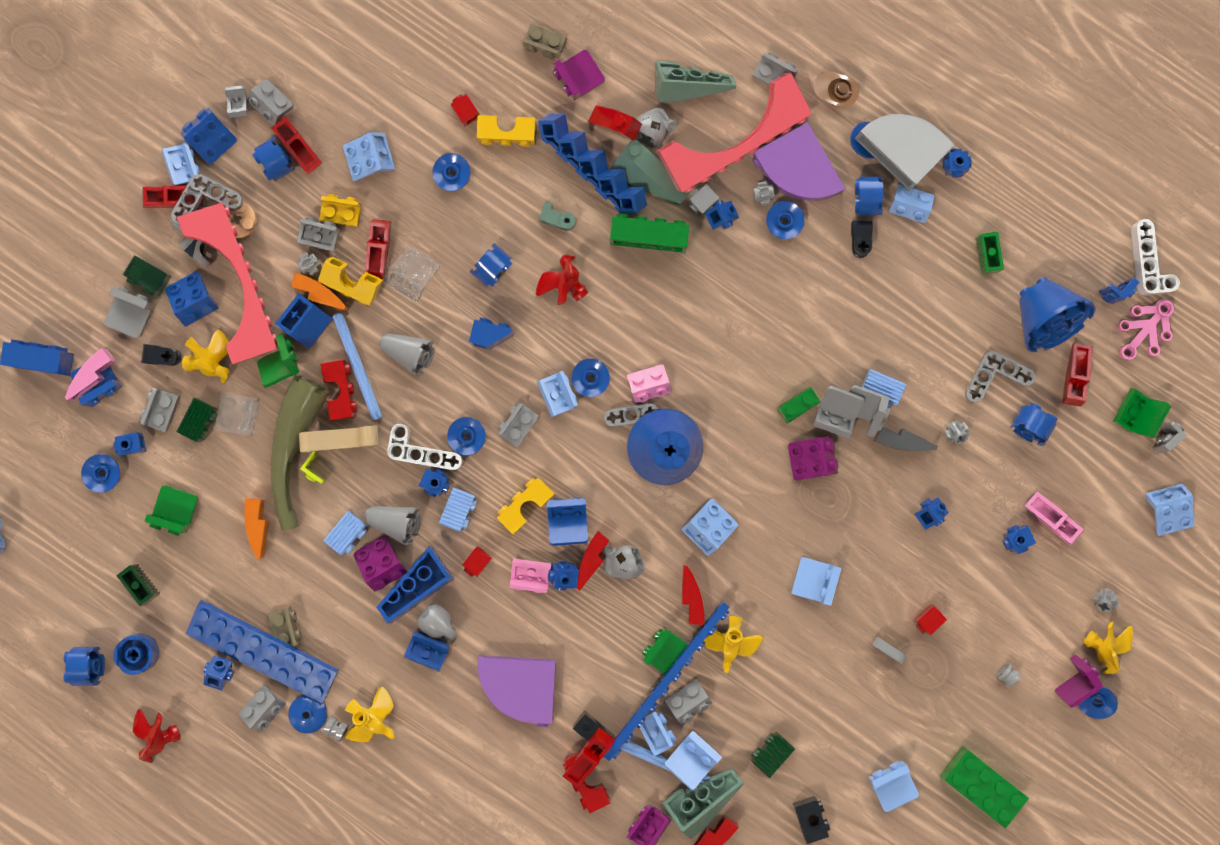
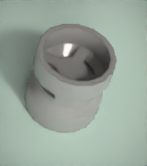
M331 716L322 733L327 736H334V739L340 742L349 724L345 722L340 723L337 721V718Z

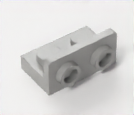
M764 52L752 77L769 86L771 81L785 73H791L795 78L798 70L795 69L793 64L778 60L779 57L775 54Z
M153 388L148 393L146 409H143L140 414V424L167 432L180 396Z
M522 403L514 404L509 411L511 415L507 421L503 420L498 427V430H500L498 434L516 447L520 446L540 417Z
M1173 421L1162 424L1160 428L1165 434L1155 441L1157 444L1153 449L1157 453L1171 451L1187 436L1183 432L1185 431L1179 423Z

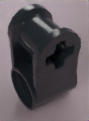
M852 221L851 223L852 253L857 258L866 257L872 250V221ZM860 245H862L863 248H866L863 252L861 248H858Z
M143 344L141 363L175 366L181 361V354L176 349ZM172 355V359H168L167 356Z

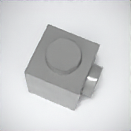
M706 184L700 190L696 188L689 195L691 197L689 199V208L693 213H699L702 216L714 203L718 202L719 197Z

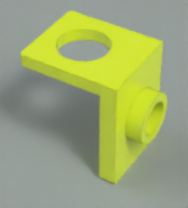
M318 451L312 452L300 469L306 473L305 477L314 483L318 481L320 484H325L326 480L308 468L319 453Z

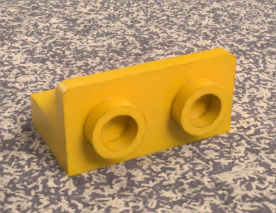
M327 194V197L321 196L322 206L319 221L358 227L362 205L357 202L356 198L346 197L344 200L338 199V196L333 194Z

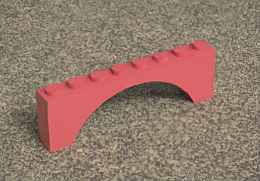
M785 73L769 83V99L764 115L752 133L740 143L722 151L701 153L672 141L656 152L677 191L687 193L695 188L694 185L698 182L704 183L711 179L710 175L713 173H721L726 170L727 165L731 162L735 164L741 161L746 153L749 152L751 154L759 150L761 144H768L776 139L775 136L779 133L785 134L789 132L794 124L804 123L808 120L807 116L812 113L792 74Z
M219 203L179 216L177 220L184 238L198 240L215 248L230 262L240 279L244 294L243 317L236 334L225 346L233 365L276 350L278 343L275 333L271 334L269 329L272 326L270 318L263 313L262 309L265 308L262 297H257L256 291L259 289L256 281L250 278L249 273L252 271L249 262H244L242 254H245L243 246L236 241L235 236H238L235 225H230L228 218L231 217L228 206L224 207L223 203Z

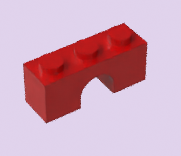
M345 360L321 363L323 383H337L340 387L339 397L333 401H327L330 421L356 417L355 413L358 412V407L352 397L355 390L353 382L350 383L349 375H351L350 364H347Z
M580 750L565 757V763L563 764L565 771ZM583 781L578 788L572 784L575 792L579 791L582 797L579 800L583 809H587L589 814L611 804L610 797L603 783L591 786Z

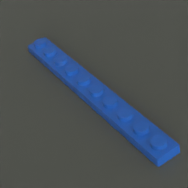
M722 601L705 622V625L700 628L615 737L611 749L603 756L610 761L612 758L616 759L622 751L620 749L624 742L627 744L634 735L632 733L636 727L640 728L646 720L644 716L647 712L652 713L658 705L656 703L660 696L663 698L670 689L668 685L672 681L676 682L682 674L680 670L683 666L687 667L692 662L693 653L696 650L699 652L706 643L704 639L707 635L712 636L718 628L716 626L718 621H723L729 614V606Z

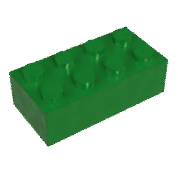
M617 214L616 217L612 216L610 245L686 253L690 225L681 220H675L674 223H670L662 218H655V221L647 220V217L636 216V219L628 218V215Z
M964 746L961 747L940 774L944 781L1005 829L1029 800L1025 794Z

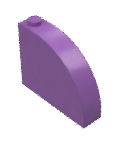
M808 122L760 148L753 154L752 162L757 169L760 168L769 183L781 193L794 199L803 201L826 200L845 190L844 185Z
M479 655L478 674L480 683L486 696L498 710L513 719L537 723L539 727H548V724H552L556 660Z

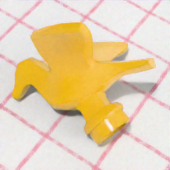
M217 329L207 348L199 346L190 337L186 341L185 346L194 355L190 354L183 357V369L189 372L198 369L206 376H219L223 384L226 383L230 371L228 368L218 364L228 355L225 346L229 341L220 329Z
M729 616V628L726 633L722 634L716 630L712 636L707 635L704 639L707 649L723 652L722 667L724 673L729 672L732 661L737 655L750 657L764 639L760 635L743 638L742 632L739 630L743 621L741 617Z
M1110 622L1107 636L1104 639L1100 638L1097 632L1095 633L1091 630L1083 640L1086 647H1092L1097 651L1098 660L1108 667L1103 671L1104 674H1115L1120 670L1117 654H1123L1131 650L1133 627L1128 626L1115 638L1114 622Z
M383 686L377 690L372 707L364 708L354 698L347 705L345 711L353 714L352 721L356 726L346 733L345 739L355 742H369L373 738L374 733L383 734L391 740L394 739V730L383 723L384 719L394 708L392 699Z

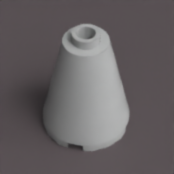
M387 333L379 341L381 351L417 376L424 374L422 370L424 367H429L435 348L432 347L434 342L429 339Z
M372 506L370 509H367L365 520H367L368 525L404 545H410L414 541L411 539L413 534L417 535L421 514L417 513L420 509L415 507Z

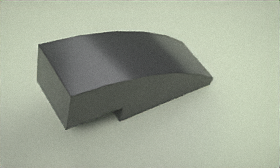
M882 427L873 440L881 445L905 451L937 450L938 448L937 445L905 429H900L899 433L896 434Z

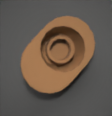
M825 71L815 79V93L824 101L844 108L851 106L858 99V85L854 80L834 71Z

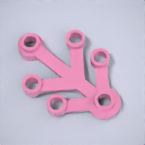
M1162 299L1157 301L1155 306L1141 307L1136 305L1130 308V315L1132 317H1139L1142 314L1154 315L1150 320H1122L1118 323L1117 327L1121 332L1142 328L1130 344L1120 348L1119 354L1122 359L1131 360L1137 355L1136 348L1148 334L1150 345L1147 348L1148 355L1157 356L1160 353L1156 324L1160 319L1162 331L1159 334V339L1163 342L1172 339L1173 334L1170 331L1169 317L1173 314L1174 306L1171 301ZM1161 306L1166 308L1165 312L1161 311ZM1135 308L1139 310L1138 315L1134 313ZM1123 322L1127 324L1126 329L1122 328ZM1165 332L1168 334V339L1163 337ZM1152 347L1156 348L1155 354L1151 352ZM1125 349L1130 352L1128 356L1124 354Z

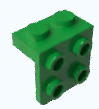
M283 333L276 335L279 351L257 362L261 381L265 388L299 373L298 358L293 351L294 345L291 339H286Z
M1130 388L1113 422L1127 432L1154 438L1166 418L1171 405L1167 402L1148 398L1138 390Z
M162 486L153 513L147 514L144 522L150 523L149 527L161 530V527L168 529V533L179 536L180 533H187L198 497L169 486Z
M666 627L656 632L652 645L648 644L641 653L643 655L642 660L645 663L651 664L664 675L688 645Z

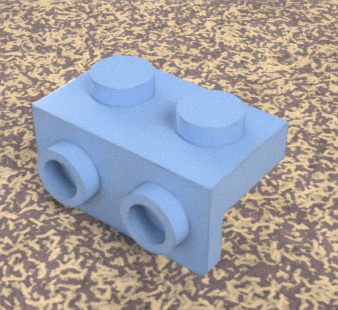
M187 141L179 146L162 149L161 152L172 186L188 184L194 175L200 174L199 167L193 160V149L188 145Z
M898 184L889 212L925 223L931 213L934 195L914 188L909 191L904 185Z
M563 371L537 382L551 417L578 406L577 397L572 392L569 386V379Z
M654 711L644 717L646 720L640 729L654 756L675 746L674 741H676L672 730L668 731L665 725L667 720L662 712Z

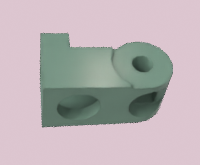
M545 202L539 222L569 231L575 226V217L569 212L561 213L552 210V204Z

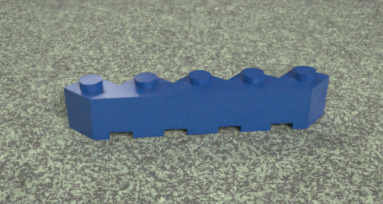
M551 113L538 120L541 139L546 144L549 143L556 150L555 153L566 163L569 162L576 168L575 171L585 181H590L596 187L595 190L604 199H609L619 213L637 214L647 206L645 188L627 187L625 169H608L605 150H588L585 132H569L566 113Z

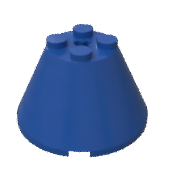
M1046 277L1039 279L1035 285L1030 288L1027 287L1019 293L1021 296L1019 304L1025 347L1030 352H1037V349L1044 348V350H1048L1067 341L1085 327L1083 323L1088 317L1092 319L1096 310L1095 305L1090 300L1052 280H1048Z
M657 409L648 412L634 424L627 440V454L632 467L642 478L658 485H672L685 480L697 469L703 455V439L698 426L686 414L673 409ZM669 445H670V446H671L670 450H669L668 452H666V451H665V448H668Z

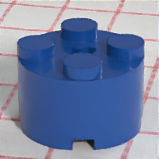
M272 137L254 148L255 153L252 155L258 164L262 163L265 170L263 172L269 181L273 179L276 182L294 171L295 167L290 168L289 163L292 161L281 144H275L274 141L277 139Z
M882 176L859 177V179H855V195H859V198H855V214H859V216L883 215Z
M495 243L492 245L494 249L492 251L488 249L474 265L477 269L475 271L470 270V273L486 287L488 285L493 287L499 280L497 275L500 271L506 272L512 265L510 262L512 258Z
M1037 404L1023 405L1010 427H1014L1013 431L1026 441L1032 442L1035 440L1038 441L1037 445L1044 446L1057 425V417L1041 411L1042 408Z
M141 633L125 637L114 649V662L122 672L129 675L140 674L155 666L159 657L156 640ZM134 651H136L139 654V657L137 655H134Z
M73 647L69 652H65L66 672L63 677L64 682L69 683L71 686L99 685L101 682L98 681L99 677L103 676L105 671L104 655L98 651L101 650L100 647Z

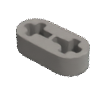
M876 637L872 643L873 646L902 665L908 657L879 637Z

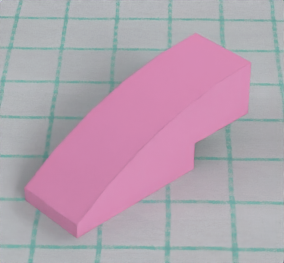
M101 348L83 364L68 388L65 396L67 401H75L105 380L101 372L116 363L108 349Z
M1038 491L1025 505L1035 517L1069 546H1072L1084 531L1066 513Z

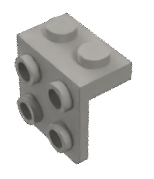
M121 286L119 289L112 287L109 294L115 296L104 321L105 326L134 338H140L154 304L147 302L148 297L138 293L136 297L130 295L131 290Z
M853 385L849 392L865 399L857 417L870 421L866 435L874 438L876 432L881 431L883 427V418L887 419L890 408L887 406L890 397Z
M829 386L816 411L813 426L849 439L855 419L865 399L834 386Z

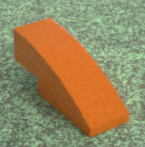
M295 272L291 287L295 290L309 293L307 300L348 312V307L331 290L319 282Z
M245 498L244 515L247 537L255 557L261 559L264 558L269 520L262 519L265 500Z

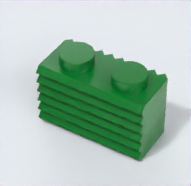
M984 233L976 237V248H978L977 252H979L977 255L979 256V266L981 267L980 274L985 275L1003 271L1004 264L999 233Z
M808 387L796 396H793V398H790V400H787V402H784V404L778 406L777 410L787 424L821 401L814 390Z

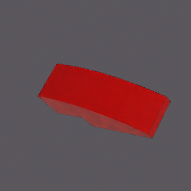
M286 116L271 127L307 175L322 164L321 160Z
M186 186L143 187V208H174ZM189 195L185 199V203L188 205H192L195 202V196ZM203 199L201 200L199 206H203Z
M372 219L370 221L369 240L366 248L365 272L384 281L392 221Z
M1079 343L1072 344L1065 377L1063 404L1081 407L1086 402L1087 384L1090 382L1093 346Z
M599 531L596 532L584 553L577 581V589L579 591L604 561L599 554L610 540Z
M683 565L682 605H689L688 623L705 625L703 600L698 584L689 567Z
M598 728L571 762L562 777L578 788L598 766L603 756L611 749L615 739L601 728Z
M724 815L714 830L707 826L694 845H723L733 836L739 826L731 818Z

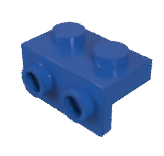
M1133 277L1121 282L1118 287L1111 284L1101 288L1099 293L1102 294L1101 297L1104 301L1114 304L1133 296L1138 290L1136 286L1140 282Z
M414 632L404 658L440 672L450 646L443 640L429 638L426 633Z

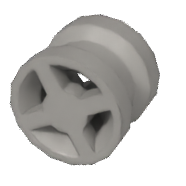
M1007 663L999 670L996 677L999 680H1003L1005 685L1010 688L1019 680L1021 673L1013 670L1012 665Z

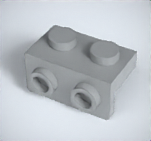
M268 79L252 88L248 96L250 105L260 112L263 118L272 125H275L279 118L291 111L294 106Z
M300 218L301 226L297 243L335 252L340 229L335 227V223L325 221L322 224L318 223L315 218Z
M697 679L665 700L680 724L690 722L696 714L706 711L713 703Z
M263 685L238 715L250 729L262 732L269 726V723L275 716L281 712L286 703L278 699L268 686Z

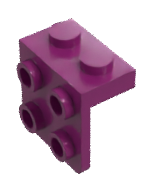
M582 50L563 63L560 59L553 63V74L558 81H562L565 93L568 97L571 96L574 101L605 81V77L587 50Z
M831 436L788 444L794 480L838 474V461L835 459L834 454L835 443Z
M385 535L357 550L353 555L365 583L374 592L383 589L386 585L400 579L407 573L405 566L398 560L388 537Z
M1076 654L1070 660L1079 673L1055 689V693L1070 708L1080 705L1083 700L1094 695L1099 689L1104 687L1098 678L1100 674L1093 665L1091 666L1085 658L1081 659Z

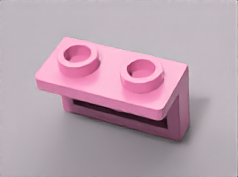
M663 364L627 375L635 403L645 402L648 399L658 396L662 397L671 393L669 380Z
M513 559L509 588L518 591L528 590L535 593H547L549 587L548 571L551 570V563Z

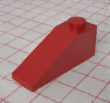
M595 105L588 120V123L632 141H635L642 126V123L633 116L599 105Z

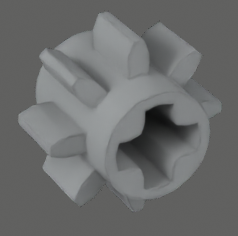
M767 181L758 182L757 187L753 188L754 201L760 202V206L769 205L770 200L774 199L773 186H767Z
M305 252L299 256L301 261L297 264L304 275L309 273L313 276L319 272L317 267L321 266L314 253L309 255Z
M953 421L946 427V438L949 443L954 441L955 444H963L967 441L970 434L969 428L965 422L960 424L959 421Z
M1101 589L1100 593H1096L1093 600L1096 601L1094 606L1101 612L1111 613L1113 608L1117 609L1118 595L1113 590Z

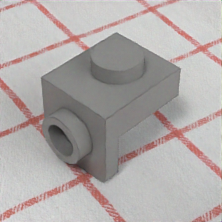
M244 86L225 88L229 118L248 116V97Z

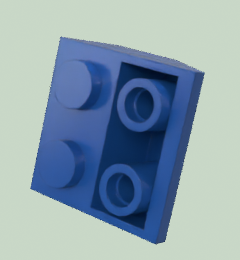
M298 293L275 324L310 349L333 319Z
M480 317L479 320L474 319L469 343L473 346L491 350L513 337L514 331L508 324L499 322L498 325H494L491 320Z

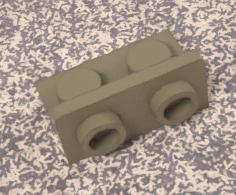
M531 23L522 43L525 50L531 53H536L537 51L542 53L547 59L553 60L556 58L559 60L567 38L564 35Z
M292 607L268 613L274 637L292 646L301 644L302 634L300 629L296 627L297 615L295 610L292 611Z

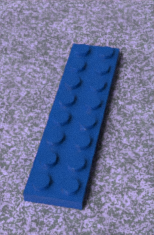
M203 600L198 603L186 631V635L320 703L325 701L339 669Z

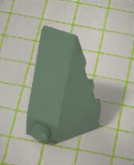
M655 62V93L658 101L664 103L680 102L736 89V83L732 75L715 71L704 73L691 66V69L680 67V63Z
M636 139L629 142L610 168L625 169L627 185L644 187L645 192L652 193L678 205L691 192L677 191L663 163Z
M732 768L712 776L707 781L700 782L694 790L683 788L676 791L663 804L682 833L692 839L713 820L744 783Z

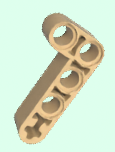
M378 426L299 433L300 453L379 445Z

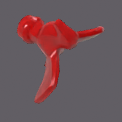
M563 255L560 258L562 272L550 271L542 273L536 288L537 296L556 288L559 291L557 305H562L567 300L568 291L571 292L572 298L576 301L581 300L589 293L586 286H582L579 283V272L571 263L575 256Z
M137 709L132 732L138 738L147 742L146 747L139 751V760L152 763L153 760L150 756L161 753L165 744L181 740L177 725L161 730L162 716L159 712L153 726L149 725L141 709Z

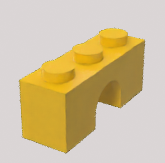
M478 115L477 140L482 145H492L493 143H500L501 146L519 144L521 147H530L531 144L535 145V118L516 117L515 127L511 131L504 132L498 128L497 116Z
M330 256L323 264L318 282L322 283L326 288L339 291L343 296L352 297L358 300L359 303L370 306L376 300L383 280L365 272L358 282H354L346 274L348 263Z
M539 477L536 480L532 478L525 485L527 489L523 493L519 491L512 498L514 502L509 507L504 505L497 512L500 515L497 519L512 534H515L528 521L521 513L523 503L534 501L542 507L555 494Z

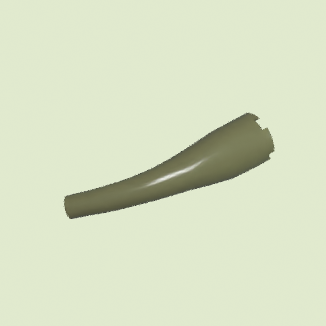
M299 374L294 375L283 398L276 421L271 451L272 493L282 531L299 527L290 498V473L293 458L300 446L299 433L308 432L330 393L327 390L324 391L325 388L311 379L302 380V376Z

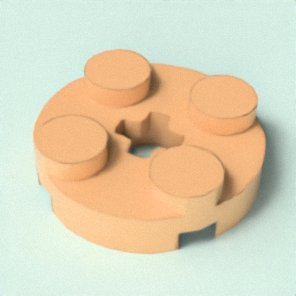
M237 200L230 201L231 205H233V203H238ZM243 202L239 210L233 211L229 209L231 217L228 218L230 225H235L238 236H235V238L244 239L251 235L257 222L256 213L253 208ZM235 215L242 218L239 220L240 224L238 225L232 222Z

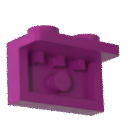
M648 805L641 810L640 818L628 830L627 838L633 840L638 845H656L672 821L655 806Z

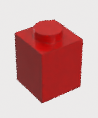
M467 94L459 95L452 100L453 103L450 105L464 127L478 119L480 114Z
M477 546L462 566L465 567L464 571L468 575L478 577L492 557Z
M932 604L914 619L917 623L916 628L922 634L926 632L930 636L947 621L946 617Z

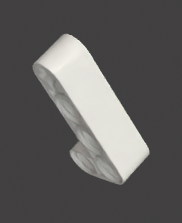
M1148 219L1135 223L1131 228L1136 279L1140 282L1137 285L1138 292L1147 296L1166 294L1177 290L1180 285L1177 276L1172 274L1160 275L1154 224ZM1142 244H1145L1147 246V252H1144L1142 250ZM1144 263L1149 264V272L1144 269ZM1165 280H1169L1171 283L1170 289L1165 286ZM1147 281L1152 285L1151 291L1146 288Z
M396 424L392 427L388 445V455L391 459L450 470H458L462 467L463 458L460 454L409 445V427L404 424ZM400 427L405 429V436L402 438L396 435V431ZM396 446H400L402 449V454L399 457H395L393 454V449ZM416 449L421 452V457L418 460L412 458V452ZM433 453H438L440 456V460L436 464L430 460ZM456 456V460H459V463L455 464L454 467H452L450 462H445V466L442 465L445 458L453 459Z

